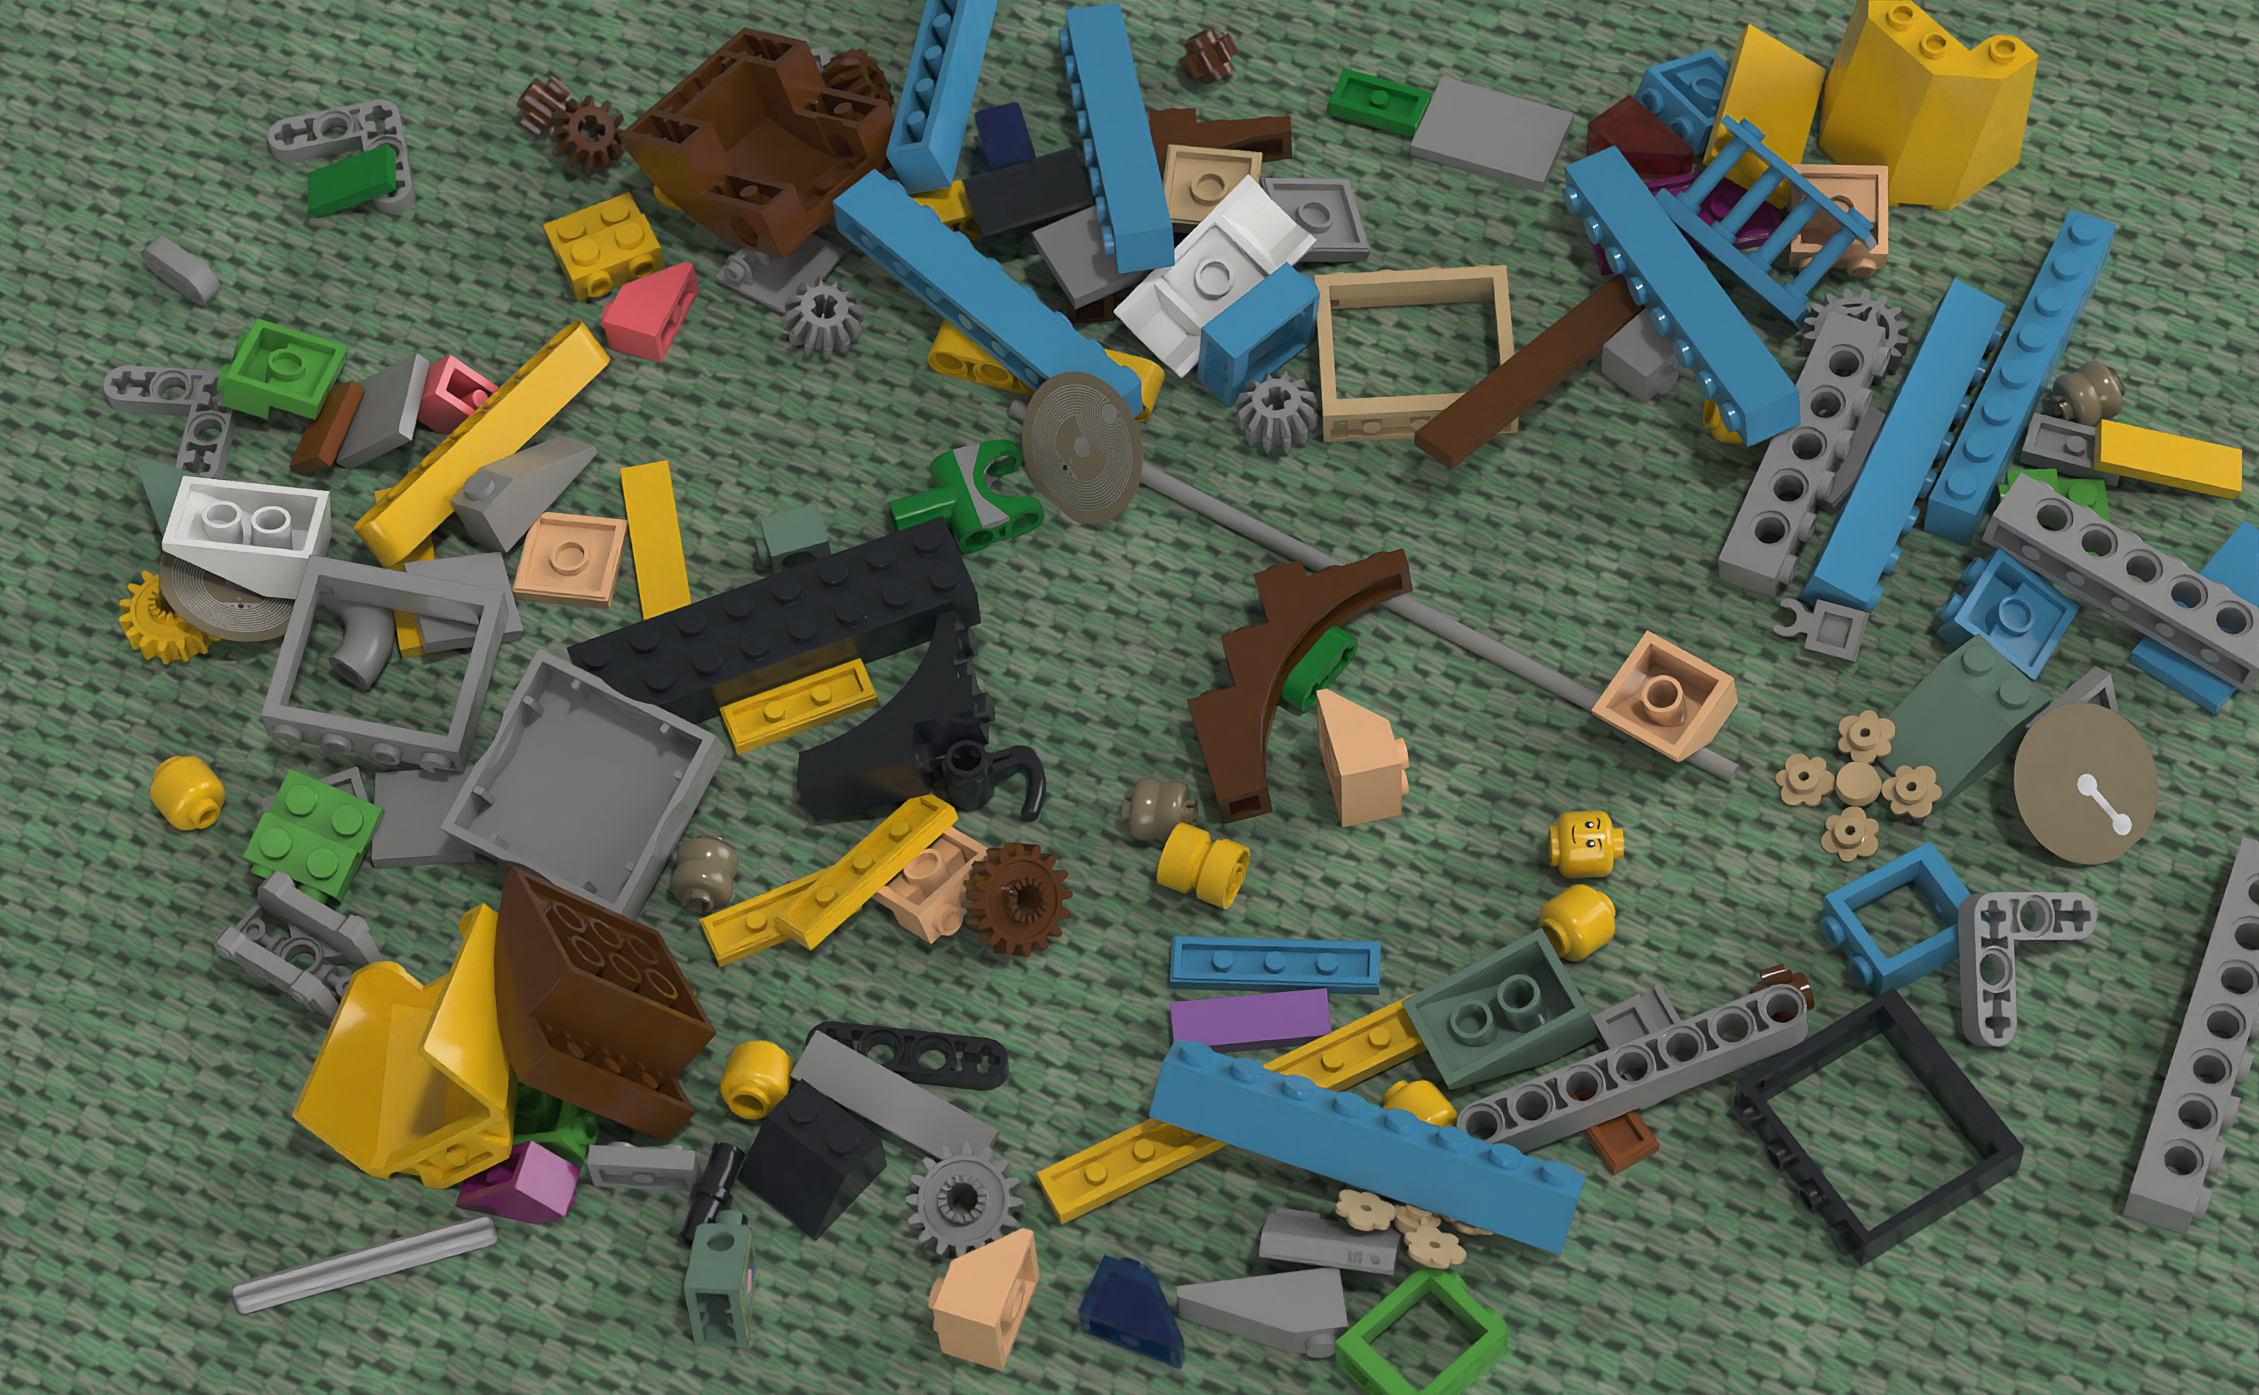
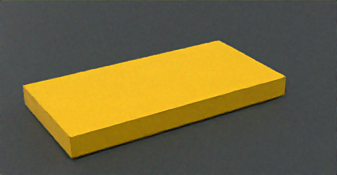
M1748 24L1741 31L1702 164L1708 167L1733 138L1721 123V120L1727 114L1738 124L1743 118H1746L1766 136L1761 143L1790 167L1791 164H1801L1826 69L1753 25ZM1747 150L1724 177L1749 190L1767 170L1768 166ZM1783 179L1765 201L1782 210L1790 202V184Z

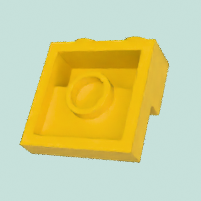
M630 192L543 224L545 236L578 302L589 297L604 296L615 287L665 269L661 246L644 213H640Z

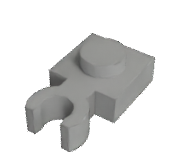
M1790 598L1781 599V606L1795 611L1796 621L1790 627L1774 624V632L1788 638H1795L1806 633L1807 638L1804 648L1856 662L1869 613L1818 599L1814 613H1810L1808 608L1797 600Z

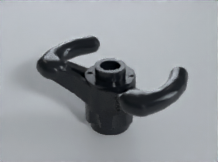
M963 740L953 744L948 749L946 758L936 759L937 768L935 772H931L930 787L945 790L949 800L960 808L975 809L986 805L994 796L996 783L1014 775L1018 771L1024 772L1027 776L1028 787L1027 796L1021 809V816L1028 822L1035 821L1039 817L1045 802L1047 782L1043 764L1035 750L1031 747L1014 745L1010 748L991 753L986 752L982 744L978 742ZM907 800L896 802L897 807L899 808Z

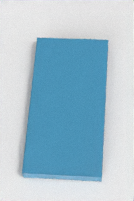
M2243 521L2199 574L2211 581L2226 585L2233 594L2256 607H2259V529ZM2175 601L2177 605L2188 608L2184 603ZM2219 626L2224 632L2233 634L2229 629ZM2147 635L2131 652L2129 662L2214 715L2237 689L2234 685Z

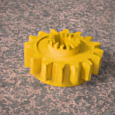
M146 570L141 572L144 583L141 586L129 583L127 589L131 599H123L119 602L123 613L119 617V622L131 648L133 650L140 648L144 658L147 660L157 656L162 659L163 664H169L171 660L182 659L186 663L190 661V657L198 653L205 655L208 653L207 647L213 641H221L222 639L195 628L173 610L163 595L158 574L153 576Z

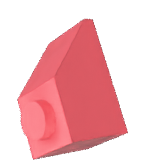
M682 262L622 285L614 302H608L602 314L601 325L605 329L609 348L662 363L699 293L694 264Z
M448 355L429 366L417 420L439 434L449 435L499 387L453 356Z

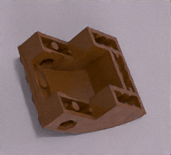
M744 27L618 136L625 149L651 181L675 205L696 222L738 246L784 259L796 253L801 248L802 242L816 229L824 227L831 222L835 213L833 201L873 169L882 173L892 167L886 152L895 119L888 102L885 100L826 87L807 41Z

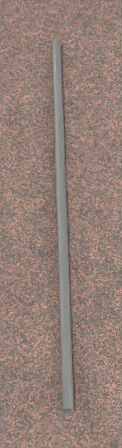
M1018 398L1015 399L1009 408V416L1023 422L1028 403ZM1143 462L1141 483L1294 561L1302 560L1303 566L1318 573L1328 566L1345 565ZM1404 594L1379 603L1592 712L1591 710L1602 696ZM1705 747L1684 759L1729 783L1733 781L1740 768L1739 764Z

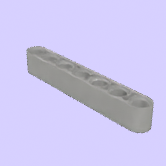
M1778 984L1475 1101L1464 1107L1458 1116L1457 1127L1467 1132L1470 1137L1479 1128H1493L1496 1130L1495 1134L1489 1139L1482 1141L1491 1144H1508L1517 1148L1523 1154L1791 1049L1801 1043L1807 1036L1808 1017L1805 997L1800 990L1792 985ZM1780 1011H1788L1796 1015L1794 1019L1785 1023L1775 1022L1771 1019L1772 1015ZM1732 1030L1741 1031L1746 1034L1738 1042H1726L1721 1039L1724 1033ZM1684 1049L1696 1053L1694 1058L1685 1062H1678L1670 1058L1675 1052ZM1631 1069H1639L1646 1073L1638 1081L1631 1082L1621 1078L1623 1073ZM1583 1088L1592 1089L1596 1092L1592 1098L1586 1101H1577L1571 1098L1574 1092ZM1530 1108H1541L1546 1111L1544 1116L1538 1120L1529 1121L1521 1117Z

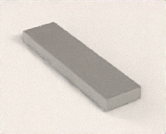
M818 1030L815 1031L790 1074L794 1080L799 1082L801 1079H804L830 1100L940 1161L943 1160L941 1149L943 1146L947 1145L954 1156L961 1155L963 1143L969 1142L973 1147L975 1156H979L986 1146L992 1149L1000 1135L999 1130Z

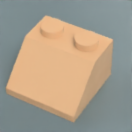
M1647 630L1591 711L1592 715L1679 763L1711 743L1738 704V698L1732 676Z
M1328 689L1317 690V743L1342 828L1402 815V796L1409 794L1408 780L1405 769L1409 768V758L1403 738L1394 739L1389 720Z
M1024 1228L1019 1229L952 1260L945 1278L938 1277L935 1280L930 1293L928 1307L934 1313L933 1331L938 1333L942 1353L1003 1371L1040 1277L1033 1231Z

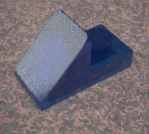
M1017 102L991 107L974 113L978 133L977 136H973L977 155L988 171L1036 158L1021 108Z

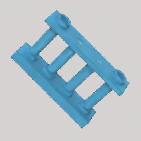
M1727 114L1721 120V123L1733 137L1685 193L1679 191L1674 197L1665 188H1662L1654 198L1678 230L1800 331L1803 328L1805 318L1810 317V312L1804 306L1809 300L1806 296L1808 292L1855 239L1870 251L1877 245L1872 234L1869 232L1873 224L1853 207L1847 213L1761 143L1766 136L1750 121L1743 118L1738 124ZM1749 150L1768 166L1767 170L1720 223L1715 220L1709 226L1697 216L1702 210L1699 205L1744 153ZM1784 179L1805 197L1756 253L1751 250L1747 256H1744L1733 246L1737 240L1734 235ZM1820 209L1841 227L1792 283L1787 280L1781 287L1768 276L1773 270L1770 265Z

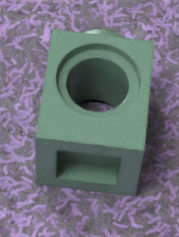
M816 502L759 518L763 537L754 539L762 568L772 566L774 575L831 555L829 540Z

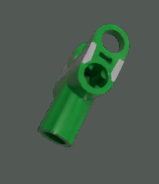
M1005 439L970 444L940 454L932 461L929 467L936 488L888 502L889 513L895 532L943 516L948 529L953 531L959 549L965 553H974L1004 544L1029 533L1041 525L1045 513L1039 499L1035 497L1025 496L1018 498V495L1007 497L997 495L989 490L995 481L1003 478L1004 475L1015 472L1023 461L1017 444ZM1001 456H1008L1003 460L994 461L996 458H999ZM1027 513H1030V514L1027 515L1026 517H1023V518H1021V519H1018L1020 516H1022V515H1024V514H1027Z

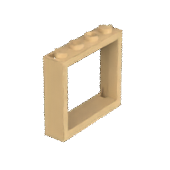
M1481 264L1474 267L1459 268L1430 267L1421 270L1402 271L1385 269L1377 272H1334L1331 274L1314 275V282L1320 292L1316 329L1324 443L1415 438V432L1465 394L1451 393L1337 399L1331 309L1493 301L1499 366L1514 355L1506 265L1489 266ZM1519 416L1497 434L1518 433ZM1336 421H1347V423H1334V424H1333V422H1336Z

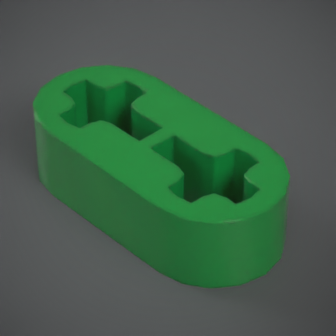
M1337 626L1329 628L1287 677L1282 688V699L1301 711H1308L1316 703V691L1328 689L1350 664L1358 648V639Z

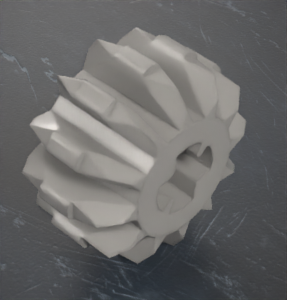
M819 276L815 280L814 288L801 282L797 287L796 295H789L785 301L786 313L783 315L782 320L784 331L790 332L789 341L792 347L805 344L804 353L807 358L815 350L822 351L824 358L828 360L832 355V348L845 355L850 349V341L857 342L861 336L862 327L860 323L863 322L864 310L861 305L856 304L857 295L855 290L841 292L842 284L839 279L831 286H825L824 281Z
M1266 371L1262 383L1249 380L1246 392L1240 393L1236 401L1238 412L1236 421L1240 433H1246V440L1250 447L1263 441V449L1267 455L1274 445H1281V448L1287 454L1291 449V441L1305 446L1308 433L1315 432L1317 426V413H1315L1317 411V399L1314 396V392H1308V386L1304 379L1291 382V377L1287 371L1280 379H1273Z

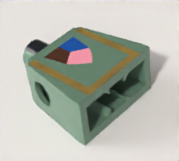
M721 1211L716 1216L715 1224L702 1223L696 1227L684 1283L695 1345L749 1347L758 1263L752 1228L748 1226L747 1216L739 1211ZM717 1294H728L727 1300L720 1298Z

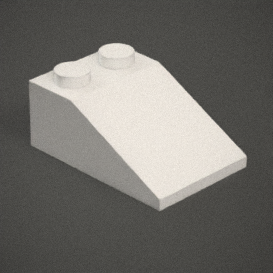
M183 476L162 540V550L260 595L296 599L309 554L326 557L332 536L330 491Z

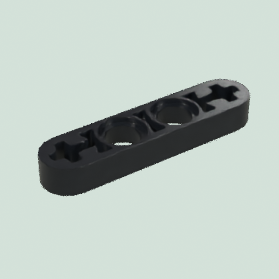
M836 1021L823 1022L816 1025L809 1031L806 1038L807 1047L815 1031L818 1030L853 1050V1042L859 1041L857 1052L867 1057L869 1050L873 1046L889 1044L897 1051L895 1057L891 1061L880 1065L915 1084L987 1091L1000 1087L1009 1075L1007 1051L1001 1043L990 1038ZM931 1049L942 1050L948 1055V1060L942 1067L929 1070L920 1065L919 1059L923 1053ZM957 1052H963L964 1061H961L962 1071H956L958 1067ZM983 1056H991L993 1058L994 1065L989 1066L987 1073H980L977 1068V1064L982 1062Z

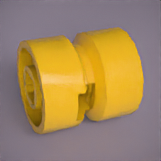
M1180 822L1170 834L1162 852L1157 870V883L1183 894H1187L1195 888L1198 899L1226 910L1233 903L1244 881L1249 865L1250 848L1229 839H1217L1212 843L1208 831Z

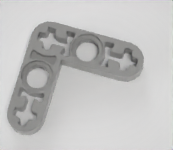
M384 99L373 100L285 118L277 121L270 127L267 140L274 158L284 163H296L363 149L366 152L387 144L399 154L396 159L398 195L389 197V193L373 198L374 203L380 212L387 215H399L413 206L416 194L403 123L397 106L391 101ZM385 118L387 135L379 136L376 128L377 119ZM343 126L347 128V131L341 137L330 139L324 136V133L331 127ZM313 131L316 140L310 141L308 132ZM294 136V143L285 145L286 138Z
M127 365L117 367L106 375L103 381V389L110 406L116 411L188 417L175 467L197 474L201 463L199 456L204 457L203 463L207 472H201L199 475L208 479H223L240 411L222 406L223 394L220 395L217 405L219 412L214 411L215 406L211 396L219 394L217 382L221 371ZM127 384H134V387L127 389L126 394L119 393L118 390H125ZM179 385L185 388L184 393L179 398L174 400L161 398L163 391L168 387ZM145 392H150V396L146 397ZM216 427L222 430L220 436L211 442L197 440L199 433L206 428Z
M1988 892L1969 895L1962 901L1958 912L1961 1009L1963 1031L1968 1041L1979 1047H1999L2006 1045L2013 1039L2017 1027L2014 941H2066L2087 938L2093 932L2097 921L2095 905L2088 896L2078 892ZM2026 902L2032 906L2035 912V924L2030 931L2024 928L2020 918L2021 909ZM1981 911L1989 912V922L1981 920ZM2054 912H2073L2074 922H2054ZM1992 939V946H1981V940ZM1986 955L1992 959L1995 966V976L1989 984L1982 979L1979 970L1980 963ZM1994 993V1000H1983V994ZM1986 1017L1993 1018L1994 1028H1986Z

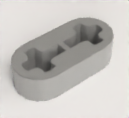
M159 235L141 251L144 262L154 274L198 305L203 306L221 289L218 279L205 264L164 236Z

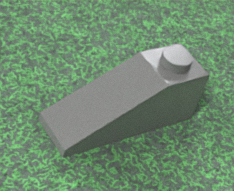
M1647 308L1641 311L1603 345L1601 372L1643 404H1646L1657 393L1660 395L1666 394L1678 379L1680 363L1675 356L1672 342L1666 335L1661 337L1656 332Z
M560 435L480 467L465 482L464 486L450 500V503L474 542L507 553L597 455L598 451L594 445Z
M1337 1267L1176 1286L1179 1318L1292 1354L1306 1353L1313 1358L1334 1355L1335 1341L1348 1331L1340 1269Z

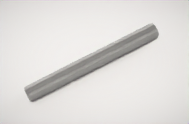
M482 1214L238 1282L233 1286L234 1301L239 1312L246 1314L490 1246L497 1242L495 1224L490 1214Z

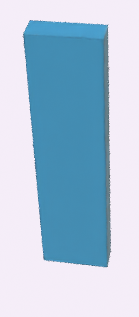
M1172 936L1170 989L1290 992L1326 988L1328 994L1379 995L1381 942Z

